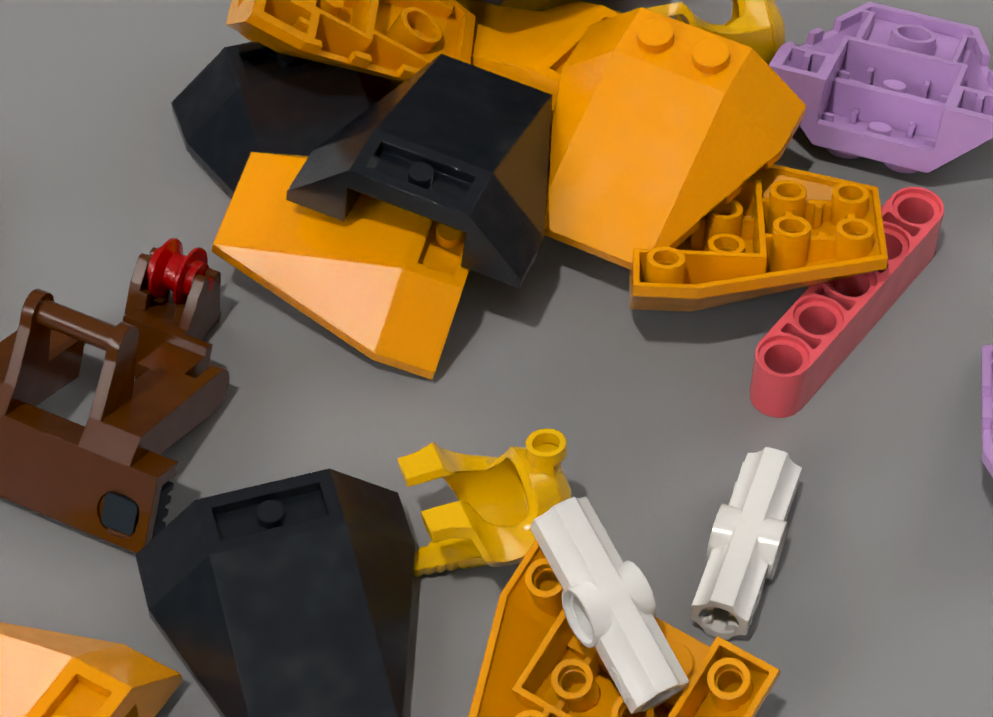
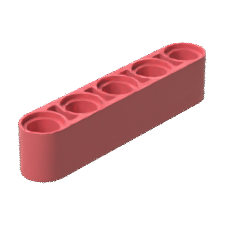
M906 187L895 192L881 207L888 254L887 269L809 286L759 341L755 349L750 383V400L758 411L777 418L789 417L799 412L931 262L936 252L944 215V204L938 195L922 187Z

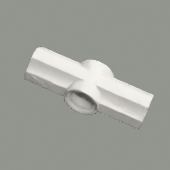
M765 447L762 451L747 453L746 459L742 463L738 480L735 482L729 505L722 504L719 508L706 553L707 565L694 597L690 619L698 623L707 635L719 636L724 640H729L737 635H747L749 626L752 624L753 615L760 601L765 580H772L786 538L788 528L786 519L800 482L802 467L796 465L789 458L787 452Z
M574 496L554 505L547 512L535 518L530 526V530L563 588L561 599L566 619L577 639L588 648L594 646L631 714L641 711L645 712L684 690L690 681L654 619L656 615V602L652 589L642 571L629 560L622 561L586 496L575 498Z

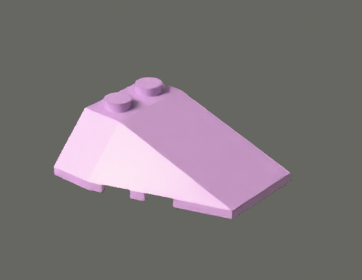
M867 2L835 18L832 30L824 33L823 29L817 27L808 32L806 43L797 46V43L789 41L781 45L769 64L775 73L807 106L806 114L799 126L812 145L827 148L832 155L840 158L856 159L864 157L884 162L886 167L900 173H915L917 171L929 173L993 138V70H990L988 67L991 55L979 28Z

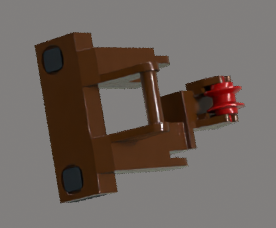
M171 238L162 247H153L149 255L141 253L130 281L124 313L126 315L123 316V321L117 326L54 302L53 295L44 290L34 289L28 295L22 307L18 330L0 342V497L135 553H138L165 528L166 522L162 520L168 516L169 509L165 508V506L171 501V496L168 493L173 490L174 483L169 480L176 475L178 462L160 454L211 416L222 404L229 386L230 376L226 369L216 365L208 368L213 344L202 341L210 328L219 323L221 314V273L209 268L207 252L203 248H194L186 256L183 254L182 242L177 238ZM87 343L105 350L106 353L86 426H82L35 406L79 377L84 344Z

